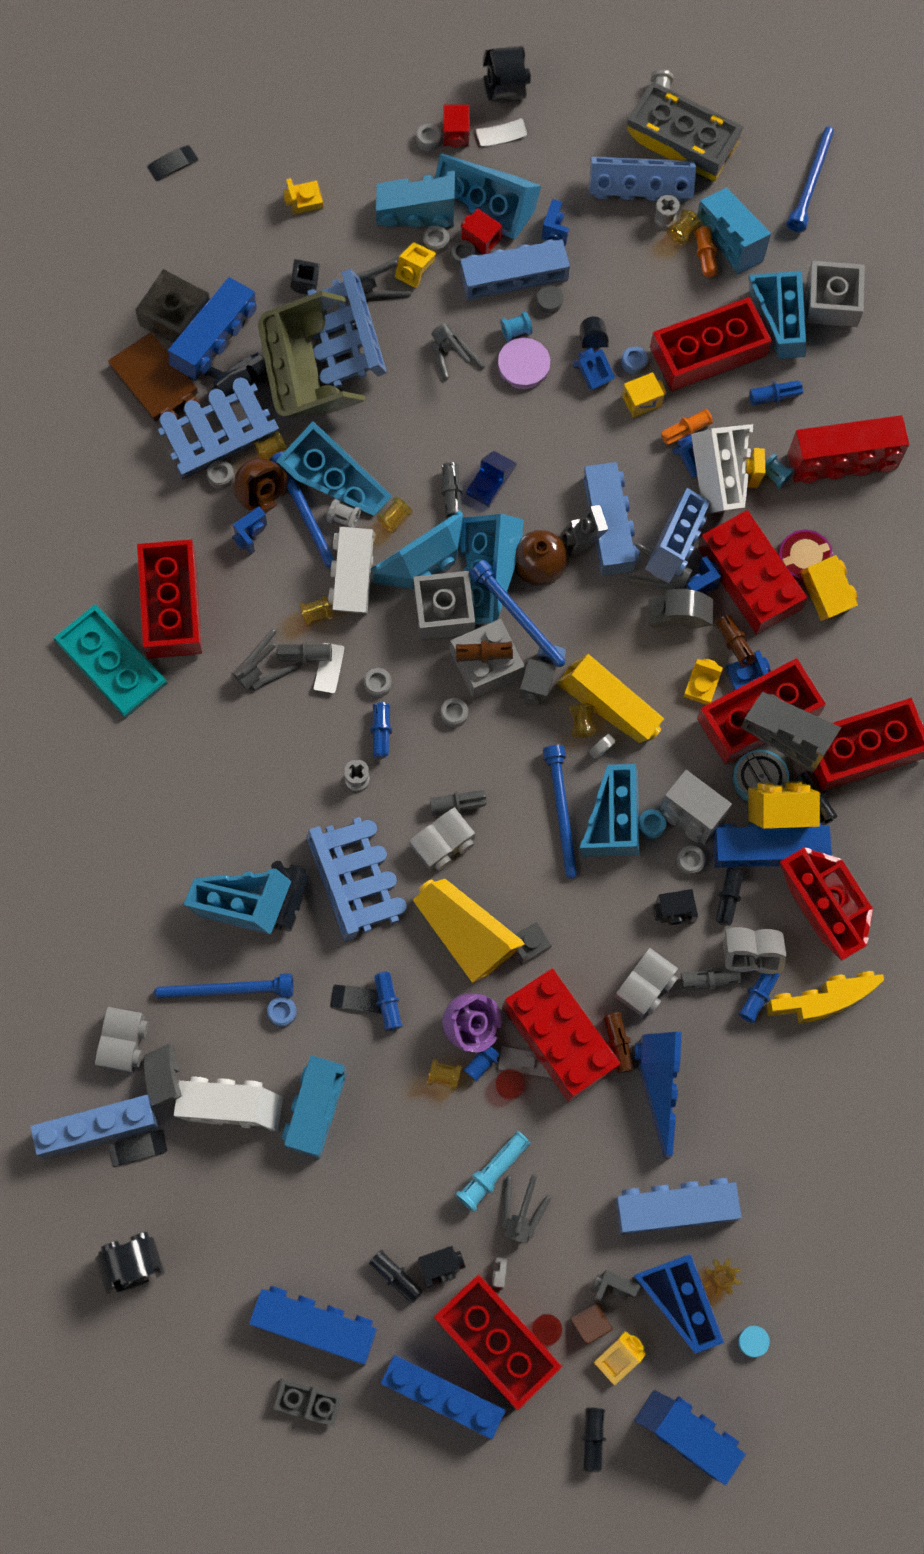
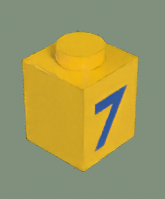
M653 372L625 383L622 397L633 418L662 407L664 395H666L662 381H657Z

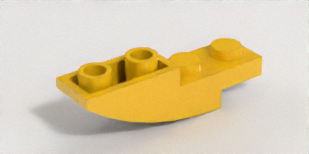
M874 971L861 972L856 974V978L846 979L845 975H835L828 977L829 981H826L821 986V994L819 990L815 989L804 991L802 996L791 997L790 993L774 995V999L770 1000L766 1005L768 1016L797 1013L798 1024L831 1017L845 1011L867 997L884 981V975H874Z

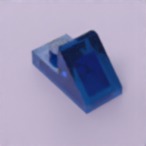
M492 451L482 458L480 470L466 490V495L490 507L517 463L496 451Z

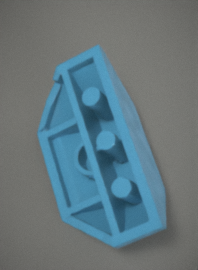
M459 510L433 529L370 569L371 580L377 584L413 589V577L433 575L441 570L444 572L450 569L457 560L463 513Z

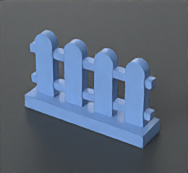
M352 269L341 272L343 282H340L339 279L333 280V286L321 290L344 296L345 300L349 299L350 305L347 306V303L344 302L339 304L340 310L325 315L326 323L323 331L312 336L313 338L321 337L322 341L313 350L315 358L320 362L327 361L329 365L328 368L321 371L320 380L325 385H334L336 388L342 387V381L359 375L361 379L367 377V371L370 370L377 377L387 373L360 278ZM314 289L308 291V295L317 293ZM354 323H356V325H357V329H356V330H354V327H353V324H354ZM344 327L346 328V334L331 340L329 339V333ZM360 347H363V354H361ZM352 351L353 358L336 364L335 357Z
M237 378L233 382L234 394L225 397L223 391L214 389L209 393L210 405L201 408L197 401L191 400L185 404V417L177 420L176 416L171 412H164L161 415L160 424L162 428H159L158 432L160 436H167L174 450V453L170 454L172 460H179L180 464H177V472L181 480L209 467L215 461L224 460L278 434L279 428L275 420L267 421L266 418L270 416L268 409L262 411L254 395L258 391L255 384L250 386L246 379ZM239 401L247 417L238 422L230 404ZM212 412L216 414L223 430L216 433L213 432L206 418V415ZM189 423L199 440L191 445L181 428ZM251 425L252 430L244 433L242 429ZM227 436L228 441L219 444L218 440ZM203 448L204 452L195 456L194 452Z
M360 817L352 820L353 825L334 830L333 825L325 828L326 833H322L320 826L309 829L306 837L344 942L355 939L361 928L366 933L371 931L370 925L390 920L391 924L397 923L399 921L398 916H401L407 907L404 899L399 897L391 899L388 890L393 889L397 882L395 874L389 871L380 872L378 865L382 864L387 856L385 848L382 846L371 847L368 839L376 834V824L371 820L361 822ZM357 842L361 843L363 850L344 856L341 847ZM333 850L336 859H332L329 851ZM370 867L373 876L353 881L351 873ZM343 876L345 885L341 884L339 877ZM380 893L383 902L363 907L361 899ZM349 903H353L355 911H351Z

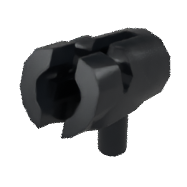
M258 352L239 361L225 372L210 366L209 370L205 373L206 376L215 379L213 381L214 387L211 390L219 389L223 391L225 397L234 394L233 382L237 378L246 379L250 386L253 385L254 381L263 383L269 379L265 360Z
M275 861L272 863L271 868L281 872L291 881V884L273 928L280 930L281 927H284V930L291 932L297 918L295 910H300L301 900L309 877L305 874L306 870L300 866L290 865L289 868H284L281 861Z

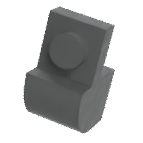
M666 590V596L649 599L648 625L658 628L678 623L688 630L713 625V599L695 590Z

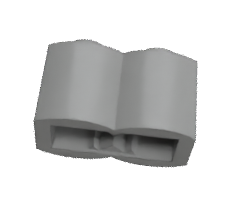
M454 807L438 818L433 824L416 834L409 843L430 872L434 869L440 871L451 863V856L457 852L463 854L473 847L475 832Z
M742 927L726 929L723 942L726 969L735 972L756 970L765 974L783 972L786 950L782 932L772 929L753 931Z
M649 948L614 997L641 1017L646 1012L652 1015L661 1002L657 998L663 989L668 992L678 979L674 975L678 968Z
M111 1007L107 1008L96 1054L95 1065L97 1067L133 1073L134 1067H139L142 1058V1050H138L141 1038L145 1039L148 1031V1021H144L145 1016L143 1013Z

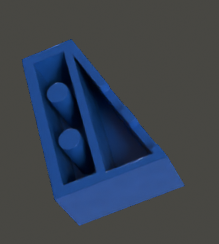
M692 1254L634 1275L695 1354L725 1342Z
M653 1390L633 1421L650 1430L663 1443H667L704 1473L726 1486L746 1455L737 1447L740 1442L725 1431L720 1435L714 1430L716 1424L703 1414H700L699 1417L690 1412L693 1406L681 1397L677 1396L674 1400Z

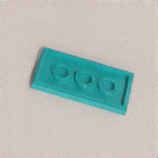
M96 604L53 638L54 642L125 719L168 684L167 680Z

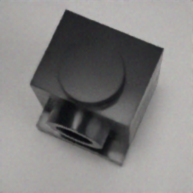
M693 889L659 894L656 904H653L655 921L660 920V923L668 922V925H678L684 923L685 919H688L689 924L695 923L698 913Z
M453 1245L418 1257L427 1288L433 1287L432 1280L438 1279L439 1284L456 1278V1272L466 1268L461 1251L455 1252Z

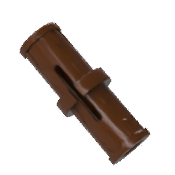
M726 615L728 622L722 616L716 622V626L725 638L726 647L733 651L740 666L746 667L744 660L747 661L748 665H751L756 660V656L746 642L747 637L745 633L738 629L731 615Z
M484 640L480 644H456V661L482 660V663H488V660L513 659L512 641L487 643V640Z
M621 1012L603 1017L610 1040L607 1044L610 1049L612 1048L614 1055L621 1063L617 1068L618 1074L636 1069L629 1047L631 1039L626 1036Z

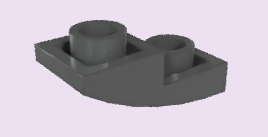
M590 506L581 519L571 520L561 532V539L569 557L581 553L607 532L608 527L601 506Z
M169 1043L145 1054V1080L151 1106L158 1108L182 1097L176 1073L180 1070L172 1044Z
M280 1378L272 1409L334 1427L342 1395Z

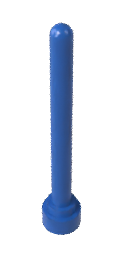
M827 126L823 131L799 204L789 214L786 222L787 227L792 231L804 232L809 222L807 209L834 134V129L831 126Z
M285 451L276 453L269 460L275 462L287 473V488L326 567L331 568L332 560L335 561L295 478L276 462Z
M486 560L476 564L469 572L471 578L476 583L479 582L481 585L485 584L557 667L564 666V657L494 579L493 568Z
M551 745L542 749L543 757L547 765L551 767L565 874L567 878L573 879L576 877L577 871L562 764H564V759L566 758L565 746Z
M292 973L280 974V977H274V980L163 986L155 988L154 996L156 998L275 992V995L280 994L281 997H293Z

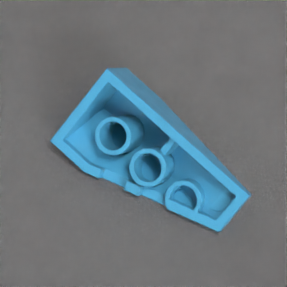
M313 421L276 460L297 481L349 505L359 507L362 511L373 516L392 497L385 488Z
M504 514L463 518L460 547L461 553L466 555L467 567L464 568V571L470 572L476 564L486 560L493 568L494 579L507 592L517 562L516 552L522 538L524 520ZM469 575L475 625L490 624L497 621L502 608L501 602L485 584L476 583Z

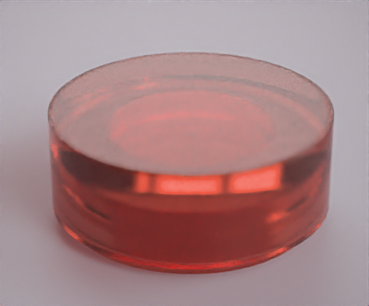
M504 1070L496 1079V1090L504 1099H516L524 1091V1077L517 1070Z
M543 1314L533 1322L532 1333L543 1345L549 1346L560 1339L562 1324L554 1315Z

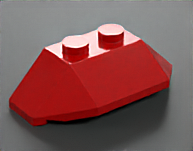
M804 847L779 862L793 898L819 939L841 961L867 946L873 907L842 859Z

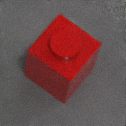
M443 105L444 146L454 148L469 146V105Z
M478 208L472 215H467L461 223V240L471 242L475 246L476 251L482 255L489 254L502 239V225Z

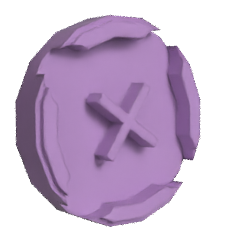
M518 338L511 340L503 346L499 353L498 370L500 376L515 388L530 389L537 387L549 374L550 356L548 350L534 339Z

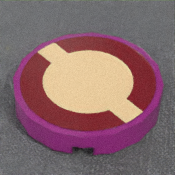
M805 529L788 535L782 542L778 555L792 576L799 580V582L804 583L799 571L832 557L833 551L830 543L824 536L816 531Z

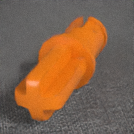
M701 227L695 232L698 245L696 254L700 258L703 275L706 278H711L718 273L715 257L717 248L713 245L711 228Z
M706 408L689 418L683 417L679 423L661 432L662 440L666 445H671L681 438L711 425L713 418Z

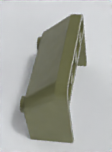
M319 291L266 311L260 316L258 329L274 408L279 415L297 417L331 413L366 401L365 395L340 392L338 388L331 385L320 386L311 337L321 333L325 327L324 310L346 302L344 296Z

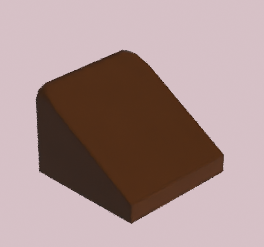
M597 1303L570 1318L585 1345L613 1330Z

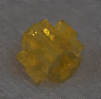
M729 1258L725 1260L723 1265H720L717 1259L713 1260L714 1269L704 1270V1273L709 1275L710 1279L705 1284V1287L712 1285L716 1288L715 1296H718L723 1289L726 1290L728 1295H732L733 1290L731 1286L733 1284L741 1285L742 1283L736 1279L735 1274L741 1269L730 1267ZM725 1270V1276L729 1278V1281L721 1285L719 1284L720 1278L716 1277V1273Z

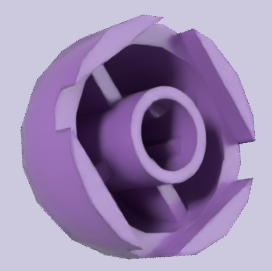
M465 993L454 998L447 1005L442 1018L443 1031L449 1042L461 1050L474 1053L485 1051L495 1043L497 1037L494 1035L496 1034L497 1027L501 1028L502 1023L501 1012L496 1002L485 995L476 993Z

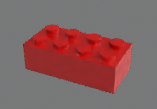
M747 297L654 331L652 333L650 349L670 391H674L766 357L772 340L751 298Z
M903 415L796 430L787 454L790 467L795 470L793 481L812 483L818 479L829 478L830 480H836L844 475L851 474L863 476L872 471L879 470L881 472H891L899 467L910 444Z
M748 510L701 535L698 545L699 551L703 557L707 556L710 562L717 564L721 572V584L756 635L802 610L807 596Z
M193 540L137 544L143 648L147 659L203 654L196 551Z
M797 658L700 709L697 720L724 765L766 744L741 728L745 717L762 692L773 694L782 701L815 716H819L822 713L826 703Z
M912 697L833 722L832 724L841 727L815 769L814 775L820 789L826 791L924 759V726Z
M553 968L505 999L502 1009L568 1103L615 1072L621 1063Z
M479 1274L434 1316L436 1322L516 1411L563 1367Z

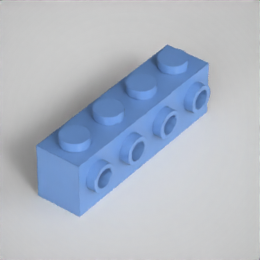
M591 157L589 192L590 195H594L595 198L607 199L610 195L620 196L624 200H633L635 196L646 197V200L657 201L664 195H671L677 198L679 202H685L687 198L693 199L696 166L694 161Z
M686 488L672 509L645 570L667 583L671 581L675 574L681 575L688 563L686 560L691 555L694 549L693 545L701 533L700 530L707 519L704 515L709 506V500Z

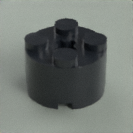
M523 46L485 50L483 67H487V75L483 76L487 98L492 100V102L526 98V84L531 82V73L529 68H525V49Z
M148 1232L136 1234L130 1237V1242L122 1245L119 1244V1241H114L101 1247L102 1251L98 1252V1256L95 1259L106 1294H110L114 1287L117 1293L148 1283L147 1276L155 1274L156 1278L165 1274L153 1237H149Z

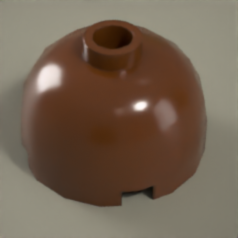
M255 458L244 463L238 469L233 481L235 497L251 512L259 506L264 513L273 509L278 504L274 500L279 497L280 493L284 496L288 486L287 473L275 462L264 458Z
M535 530L526 533L517 546L516 574L524 582L533 586L546 583L549 585L556 582L562 577L567 565V550L563 541L556 534L547 530Z

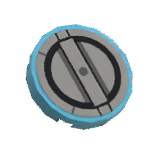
M758 749L747 752L739 759L733 773L735 790L747 802L748 788L757 787V783L773 782L774 785L784 787L785 782L789 781V771L786 763L778 755L768 750Z

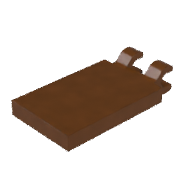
M152 332L108 360L111 369L154 422L159 420L164 412L173 413L178 420L179 417L173 410L181 404L185 405L188 401L194 400L201 405L195 396L198 394L197 387L187 375L169 365L168 352Z

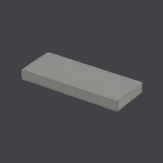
M501 1047L498 1070L551 1079L532 1051Z

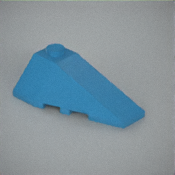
M440 154L434 178L447 177V172L455 171L454 198H459L469 207L468 210L472 213L478 208L500 223L503 235L513 239L517 238L535 212L541 185L511 174Z

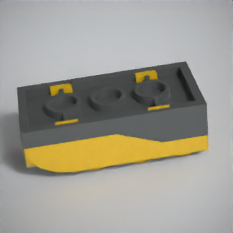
M654 81L651 82L627 121V131L638 143L670 160L694 161L696 173L714 182L722 172L726 158L728 156L731 157L738 146L743 128L742 125Z

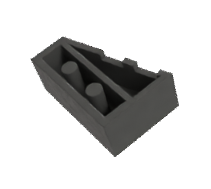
M764 692L760 694L741 726L745 731L812 772L815 771L841 727L782 701L773 694H766Z

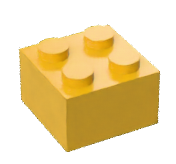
M799 781L785 782L784 787L774 785L773 782H759L757 787L748 788V821L762 828L820 827V792L810 789V785L802 784Z

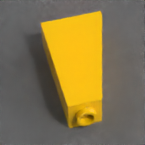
M589 654L571 663L556 682L564 691L638 743L648 739L652 741L661 731L659 725L664 718Z
M431 879L425 882L418 889L420 893L413 899L416 906L472 983L488 977L525 945L519 937L446 879L435 882Z

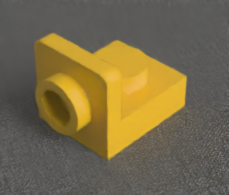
M286 179L287 189L283 190L286 206L291 205L293 215L324 208L317 180L293 186L292 179Z
M413 242L399 256L395 278L417 288L420 285L422 273L434 262L436 253Z
M754 448L750 458L746 459L747 487L758 488L765 475V449Z
M696 659L684 698L705 705L711 703L723 667L718 666L715 661L710 659Z
M625 1331L594 1363L615 1386L641 1362L646 1352L643 1350L644 1347L640 1340L634 1335L630 1336Z

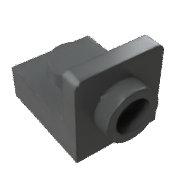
M537 922L515 934L525 945L516 951L511 958L513 960L518 959L521 965L552 947Z
M606 1270L603 1276L597 1274L591 1291L596 1293L593 1300L598 1302L601 1301L607 1286L612 1288L610 1291L612 1295L627 1300L628 1296L636 1297L640 1285Z

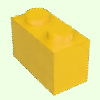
M837 555L799 571L821 621L858 606L856 601L858 599L857 592L852 585H849L846 578V567L843 561L838 559Z

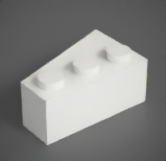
M753 424L712 428L691 434L700 495L710 501L705 515L745 508L748 474L745 473L746 459L750 458L751 449L748 448L749 433L753 432Z
M340 527L339 533H334L333 549L338 550L337 561L332 560L331 577H335V587L329 589L328 604L333 605L334 611L363 614L368 612L371 584L370 569L373 565V542H375L376 537L373 529Z
M191 1077L190 1081H179L182 1097L176 1099L175 1117L185 1121L216 1125L235 1124L241 1125V1128L251 1129V1126H260L269 1129V1131L278 1132L283 1097L263 1088L261 1082L246 1080L244 1085H235L234 1080L218 1079L217 1083H208V1079L202 1077Z

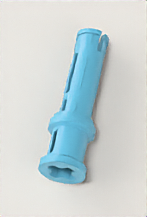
M516 1131L481 1172H474L472 1174L473 1179L465 1188L455 1193L457 1199L470 1211L475 1212L478 1203L487 1193L491 1194L494 1191V1184L517 1160L521 1153L531 1145V1142L522 1133Z

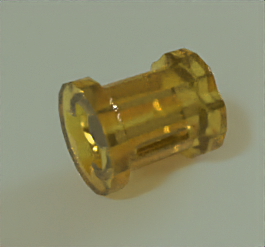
M684 209L680 213V219L675 225L669 226L667 233L674 242L684 245L687 243L688 236L693 229L699 228L701 221L693 211Z
M278 431L274 432V436L266 440L253 442L259 458L270 459L276 453L287 450V446Z
M394 497L392 504L386 511L377 515V520L389 532L395 533L397 525L405 517H410L412 510L402 499Z
M326 595L321 596L320 600L307 604L304 602L299 603L306 626H310L313 621L326 617L328 619L333 618Z
M585 703L570 707L569 713L573 718L572 737L587 738L596 734V728L593 727L592 723L593 705Z
M433 1059L427 1084L432 1085L436 1083L449 1086L451 1090L456 1091L462 1066H449L438 1063L437 1059Z

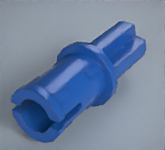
M798 380L782 384L773 382L772 385L749 389L751 405L755 406L774 401L779 403L780 399L800 396L803 394L802 382Z
M378 702V707L376 703L373 704V726L370 728V732L373 734V756L375 758L384 759L389 754V734L392 733V727H390V704Z
M378 973L374 976L379 999L377 1006L381 1008L385 1025L384 1029L385 1031L402 1028L403 1025L397 1004L400 1000L395 995L391 973Z
M761 973L754 988L749 989L750 995L738 1013L743 1020L755 1023L764 1003L770 1001L769 995L779 978V973Z

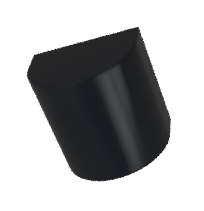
M294 259L290 288L300 294H308V291L311 289L316 291L320 264Z
M596 316L584 319L580 324L579 331L582 348L609 347L605 322Z

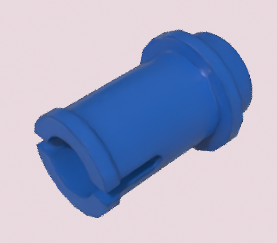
M490 1046L487 1050L479 1052L463 1070L478 1082L479 1078L491 1064L498 1062L499 1053Z

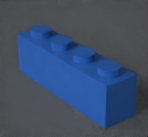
M228 277L168 349L169 365L194 380H197L202 373H206L215 356L223 353L228 340L232 336H236L246 318H251L257 308L255 291Z
M821 822L820 827L762 828L753 823L749 824L748 827H737L736 824L728 823L720 825V828H716L713 833L715 868L781 867L780 861L804 847L832 856L830 825H821Z
M270 1285L269 1291L261 1289L249 1323L250 1325L366 1365L378 1330L372 1327V1320L356 1315L355 1320L343 1317L344 1310L329 1305L325 1311L314 1307L315 1300L300 1295L298 1300L286 1297L288 1291Z
M396 1355L393 1356L381 1382L382 1385L490 1439H493L505 1413L504 1409Z

